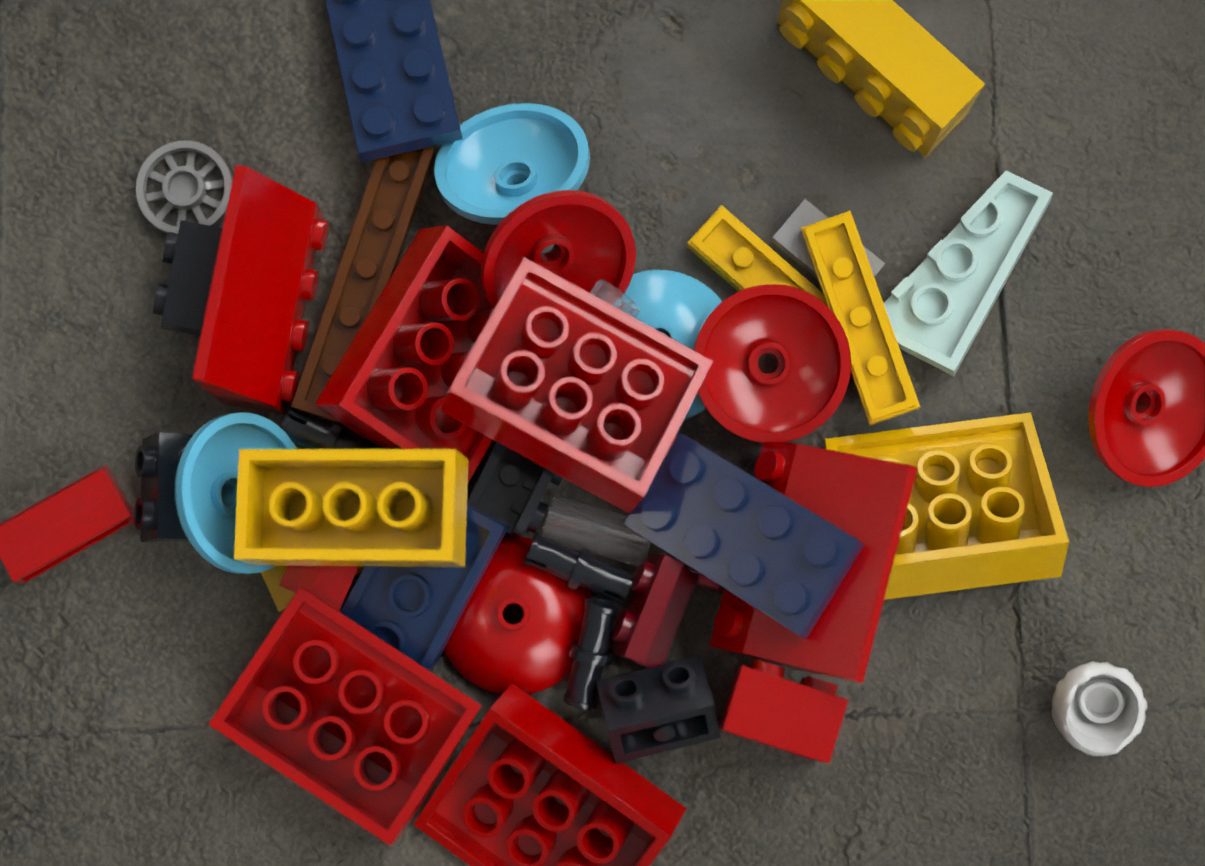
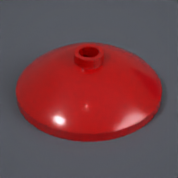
M561 190L536 196L510 212L491 235L481 264L483 291L494 311L525 257L615 307L625 294L634 273L636 246L633 234L619 211L612 204L597 195L578 190ZM554 244L552 250L547 253H541L547 246Z
M781 284L749 287L723 300L713 309L702 324L693 349L713 361L698 391V395L707 411L719 424L732 433L745 439L762 443L766 441H792L822 426L842 402L851 374V352L848 339L835 314L827 305L812 294ZM765 353L772 354L776 360L774 370L769 373L762 372L758 367V360Z
M1155 329L1143 332L1120 346L1111 355L1099 373L1089 403V432L1099 459L1118 478L1139 486H1163L1185 477L1205 459V343L1192 334L1173 329Z
M505 537L502 539L444 649L452 665L466 679L485 690L498 694H503L511 683L527 694L537 693L554 686L571 673L574 660L569 655L572 642L578 641L585 611V600L592 597L591 591L578 586L575 591L566 587L567 581L532 566L524 565L523 562L532 543V538L521 537L517 540L513 537ZM511 604H518L524 610V617L517 624H509L504 619V610Z

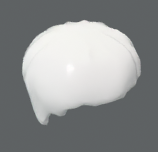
M1091 661L1068 671L1065 678L1061 679L1056 685V691L1052 699L1054 723L1063 737L1074 748L1088 755L1107 756L1118 753L1141 733L1146 719L1147 701L1143 697L1142 688L1134 679L1133 674L1126 668L1116 667L1108 662L1098 663Z

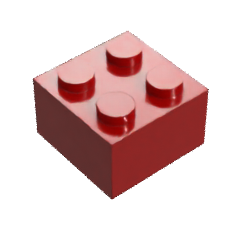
M757 659L750 661L749 667H737L720 717L719 730L808 759L830 764L849 699L836 696L838 685L810 676L802 677L800 684L783 679L786 671L785 668Z

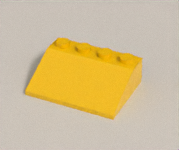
M1031 412L825 439L824 446L828 450L902 463L918 468L884 600L1062 577L1069 540Z

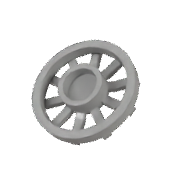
M176 141L158 148L145 160L136 180V197L142 213L149 222L167 234L168 232L178 234L180 221H186L187 210L194 212L199 224L215 227L226 215L233 178L225 161L212 148L194 141ZM188 151L186 166L178 167L172 154ZM197 152L211 159L198 172L194 169ZM164 158L171 169L166 176L153 171L155 165ZM218 166L222 172L223 179L205 182L204 178ZM150 178L161 183L162 191L146 194L147 179ZM224 188L221 202L206 195L209 190ZM167 199L168 203L155 215L151 211L148 202ZM202 202L217 209L208 219L205 218L199 207ZM174 208L179 209L176 226L162 222Z

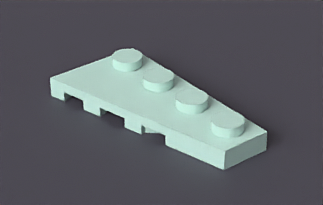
M1005 171L961 217V222L944 240L941 239L929 251L927 258L908 278L905 277L891 292V296L884 302L901 350L955 376L1052 199V192L1008 171Z

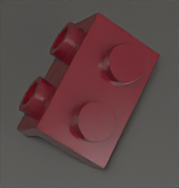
M649 554L647 561H642L635 573L632 582L634 594L627 611H622L615 623L612 632L614 644L611 650L613 654L647 668L664 665L698 579L697 573L689 572V569L683 567L684 562L665 554Z

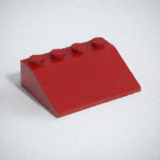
M241 165L235 166L192 379L222 404L284 415L286 402H293L298 388L299 373L293 371L296 351L303 352L307 343L309 322L303 320L306 300L314 301L316 296L319 273L318 270L312 269L316 250L323 251L327 242L328 220H322L323 214L316 202L247 166Z
M444 225L419 229L314 405L358 435L384 449H456L468 458L469 482L493 439L440 411L452 383L493 313V309L486 299L481 282V264L484 253L449 226Z
M524 257L452 383L440 411L630 514L645 496L713 361Z
M769 441L763 443L760 456L755 464L754 477L865 545L807 639L799 636L724 588L719 611L714 619V630L709 646L752 660L757 659L778 666L863 683L918 468L907 464L802 444Z
M300 587L208 725L391 846L398 842L424 802L482 705L309 591Z
M511 683L490 708L413 825L469 866H650L672 837L687 808L625 763L616 764L615 758L611 753Z

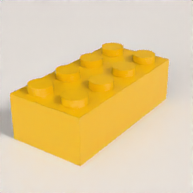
M782 0L777 22L781 25L779 29L785 39L798 49L805 47L818 59L817 65L820 70L833 82L839 83L842 81L856 94L854 97L858 105L872 117L880 115L894 128L892 130L894 137L909 151L915 152L918 150L927 157L968 114L985 86V83L893 0Z
M239 449L234 559L251 565L465 567L468 458L456 449Z

